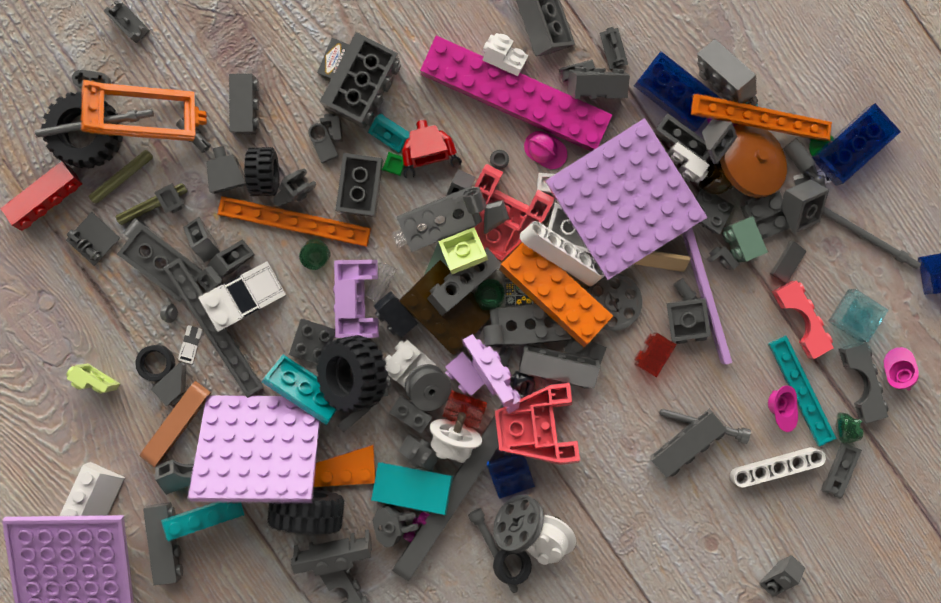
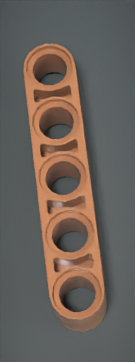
M195 381L142 450L139 457L154 468L158 466L204 405L206 397L211 395L212 392Z

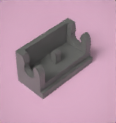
M114 1L115 6L112 9L107 7L103 11L137 44L150 30L123 2Z

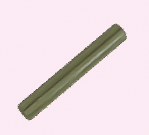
M144 150L88 196L89 199L95 204L100 202L153 159V155L148 150Z
M183 183L175 186L180 196L187 193V188ZM154 196L116 215V220L119 224L123 225L161 206L158 198Z

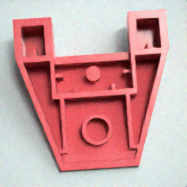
M486 164L475 187L481 189L486 204L504 200L509 219L484 234V209L479 212L482 222L474 228L483 248H488L497 259L502 261L522 242L520 233L534 221L542 223L545 220L555 198L537 190L530 206L496 190L503 172Z
M570 383L550 385L522 398L519 409L510 414L507 412V407L496 410L495 418L499 450L558 465L579 463L580 457L577 441L557 443L553 412L554 407L572 405Z

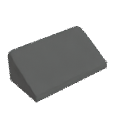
M790 241L770 274L787 284L805 255L806 250L796 242Z

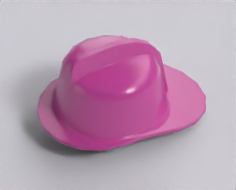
M535 131L529 134L525 140L524 150L527 156L543 167L557 169L566 162L567 149L565 145L552 135L543 131Z
M899 347L890 350L886 354L884 369L889 384L897 389L911 390V387L917 383L919 377V370L913 353L906 348Z
M785 385L779 390L772 391L768 398V408L775 415L778 427L784 432H790L794 430L798 423L797 393L792 386Z

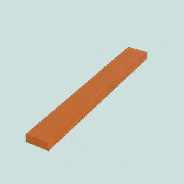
M700 94L693 95L691 115L824 142L830 141L832 122Z
M221 196L217 215L365 247H368L371 228L224 196Z

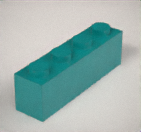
M214 502L163 519L161 523L166 540L170 541L244 516L245 514L241 502Z

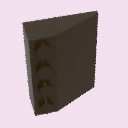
M439 260L399 301L454 356L464 346L463 339L472 334L474 335L489 320L490 310L470 292L441 316L427 299L431 295L430 290L437 284L440 286L444 284L445 281L443 279L451 273L450 269ZM446 288L447 294L453 295V291L450 288Z

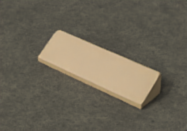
M653 251L634 264L684 272L690 258L689 256Z

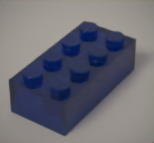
M662 51L659 52L634 85L640 92L693 132L698 130L706 120L705 117L691 115L693 95L700 94L722 99Z
M874 103L866 107L816 152L812 158L833 184L838 186L851 178L901 131Z

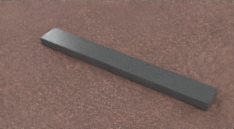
M178 258L163 267L246 397L248 398L264 388L228 330L224 328L217 332L198 298L204 295L183 260Z

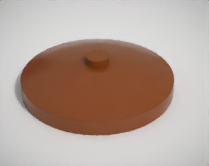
M740 124L734 126L737 138L720 159L721 167L727 179L737 190L750 197L763 198L775 193L782 187L787 175V161L780 143L768 130Z

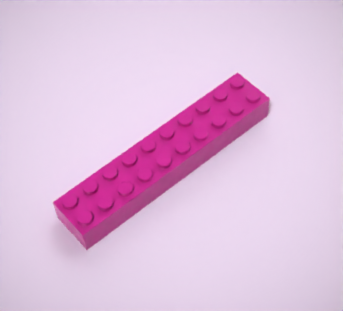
M437 35L435 36L420 69L422 76L590 152L598 148L612 114L579 99H574L566 93L521 73L518 76L483 61L484 56Z

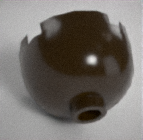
M711 159L708 162L707 171L709 172L702 181H699V187L710 194H722L734 186L724 174L720 160L717 164H714Z

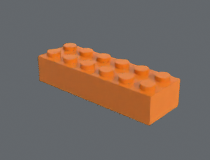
M523 242L500 266L499 270L582 347H585L613 317L607 309L562 268L535 252Z

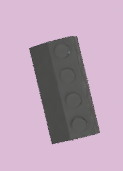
M516 0L535 56L549 55L575 45L560 0Z

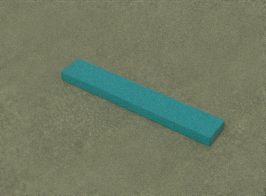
M787 335L768 343L788 386H792L797 393V405L817 446L820 447L837 439Z

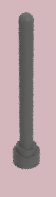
M666 409L659 411V414L663 417L688 424L697 419ZM726 427V435L735 437L740 443H748L751 435L750 429Z
M481 508L470 512L468 517L472 523L474 522L478 526L495 558L499 550L484 523L485 514ZM503 562L505 575L512 577L505 562ZM508 584L511 592L517 593V585Z

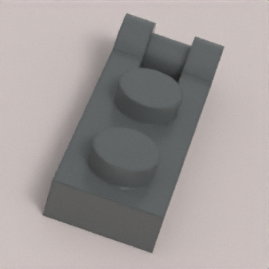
M841 442L827 479L822 485V492L827 494L830 492L839 499L843 497L861 454V449ZM835 481L839 482L837 487L833 486Z

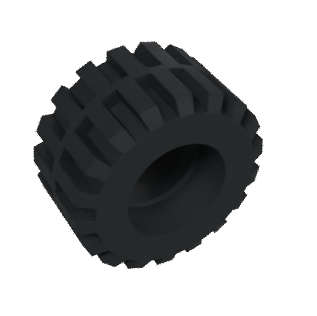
M273 147L248 148L246 152L244 174L250 196H275L279 187V162Z

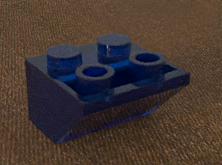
M509 454L487 463L499 499L535 487L525 456Z

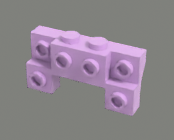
M334 260L335 338L356 335L367 338L379 337V319L365 318L364 279H378V260Z
M473 334L463 339V345L467 347L469 354L473 356L474 368L492 396L498 395L503 407H507L508 414L519 409L520 395L510 387L511 373L506 366L503 367L499 354L496 351L493 352L490 346L485 347V344H482L480 339L476 340Z

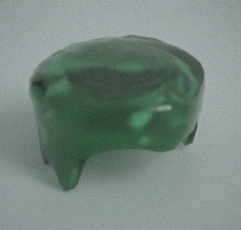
M319 239L307 241L299 253L301 264L310 270L322 268L331 257L328 246Z
M487 279L477 286L475 299L481 309L493 310L503 304L505 290L498 280Z
M838 412L836 431L839 440L844 444L860 441L864 435V430L860 427L862 420L852 418L848 413Z

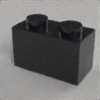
M392 291L373 305L377 311L374 314L381 322L385 320L389 324L387 326L388 330L393 335L397 333L400 338L419 324Z

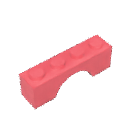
M797 280L790 281L772 291V294L780 308H791L802 315L805 321V333L799 343L807 358L815 359L834 349L832 345L833 340L822 327L824 323L819 316H816L812 301L806 298L804 286L800 282L798 283Z

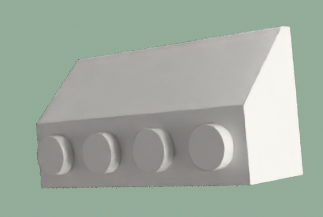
M92 462L82 465L60 516H108L125 477Z

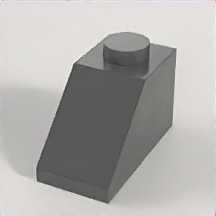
M712 119L702 132L706 147L714 164L718 163L737 138L732 122Z
M458 169L446 196L467 187L472 188L476 177ZM455 209L453 215L459 216L462 209Z
M200 217L183 227L192 250L204 263L220 253L215 239Z
M242 239L216 254L207 267L211 265L222 279L249 260L254 253Z
M184 362L178 363L151 388L166 406L171 404L175 406L186 390L187 365Z

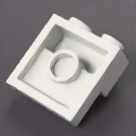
M498 33L495 36L490 35L488 42L486 41L482 53H485L483 61L516 76L521 72L528 55L521 49L511 48L514 41L507 35Z
M678 142L668 150L667 154L672 162L677 165L681 164L678 172L681 173L680 175L685 181H695L698 183L708 174L709 171L706 169L709 164Z
M408 339L405 342L401 340L394 348L396 353L393 356L388 355L384 359L386 360L388 375L404 388L408 375L416 367L424 364L436 365Z

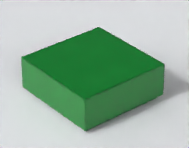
M388 152L382 170L401 177L404 169L403 157Z

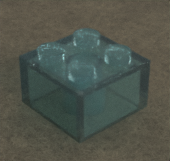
M848 289L828 322L859 342L868 343L889 310L857 289Z

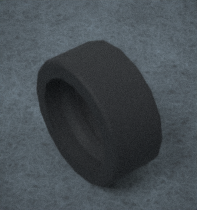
M150 345L143 348L137 354L135 361L136 370L145 380L160 381L175 367V357L165 346ZM151 352H159L166 359V368L159 374H152L145 368V357Z
M501 549L494 558L493 569L500 581L506 584L518 585L528 579L532 563L526 551L510 553ZM511 554L519 556L522 562L521 571L516 577H508L503 570V562Z

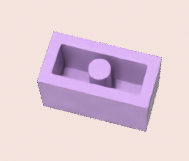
M463 351L445 366L447 369L445 373L452 381L456 379L460 383L458 387L465 395L467 393L473 395L485 384L474 368L473 362Z

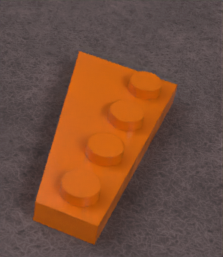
M374 444L316 462L313 487L374 483L376 477Z

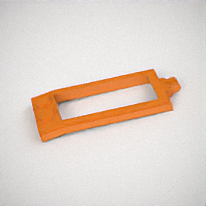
M83 80L82 131L104 135L194 141L195 127H198L199 124H207V113L195 106V96L192 91L105 84ZM104 94L184 101V130L104 124Z

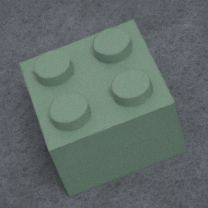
M753 216L723 228V239L726 243H729L731 248L729 252L738 263L747 262L768 253Z

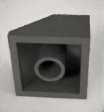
M812 179L785 190L781 207L793 233H797L821 221L829 189Z

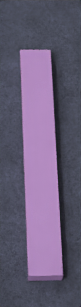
M691 227L682 233L700 296L701 298H706L709 326L720 363L730 364L732 363L731 356Z

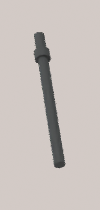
M153 109L142 111L130 110L125 114L104 117V124L130 121V123L137 122L139 119L153 117L154 112ZM81 122L35 130V135L39 138L81 130Z
M824 207V216L896 257L895 260L906 263L916 270L920 267L921 263L911 258L907 252L899 251Z

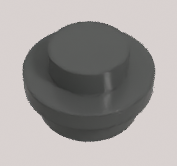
M496 150L490 156V163L496 169H503L509 163V156L504 150Z
M174 304L162 306L160 310L161 319L167 323H172L178 316L176 306Z

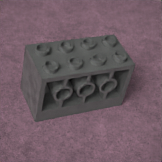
M355 32L320 100L323 107L364 129L367 125L370 126L375 117L373 115L375 109H379L382 105L384 92H388L392 85V76L394 74L397 75L401 68L398 53ZM358 98L356 102H352L353 99Z

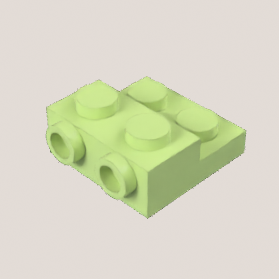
M474 227L438 241L451 274L488 260Z
M88 363L72 366L66 373L67 379L71 381V385L79 390L92 388L94 391L102 394L115 391L120 383Z

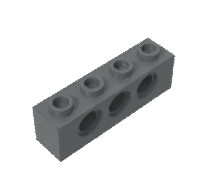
M488 248L484 249L488 260L477 264L480 272H477L474 266L456 274L450 273L443 279L445 281L444 284L441 286L437 284L430 290L431 295L427 299L441 316L501 266L499 260ZM460 276L467 280V284L461 282ZM446 288H450L453 291V295L447 294Z

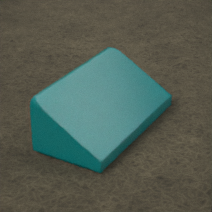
M382 114L375 117L367 132L398 153L403 149L406 140L410 138V132Z

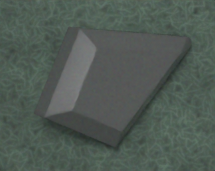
M504 200L486 204L484 234L509 219Z

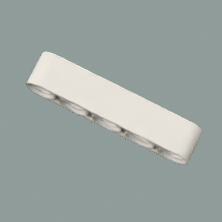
M534 221L520 233V239L526 246L586 285L593 286L605 277L593 257L543 224Z
M810 447L734 468L730 472V480L739 487H748L820 467L825 463L826 456L821 450ZM817 453V459L812 462L811 455ZM798 458L799 464L793 467V460ZM780 463V470L775 472L774 465ZM762 468L761 476L756 477V470ZM743 473L744 479L741 482H737L738 474Z

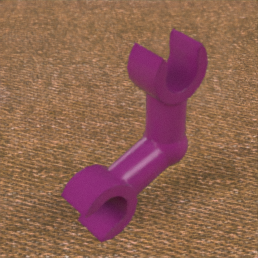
M422 511L419 516L413 519L412 524H417L418 527L420 524L425 525L427 523L426 519L430 514ZM416 530L405 532L403 538L411 543Z

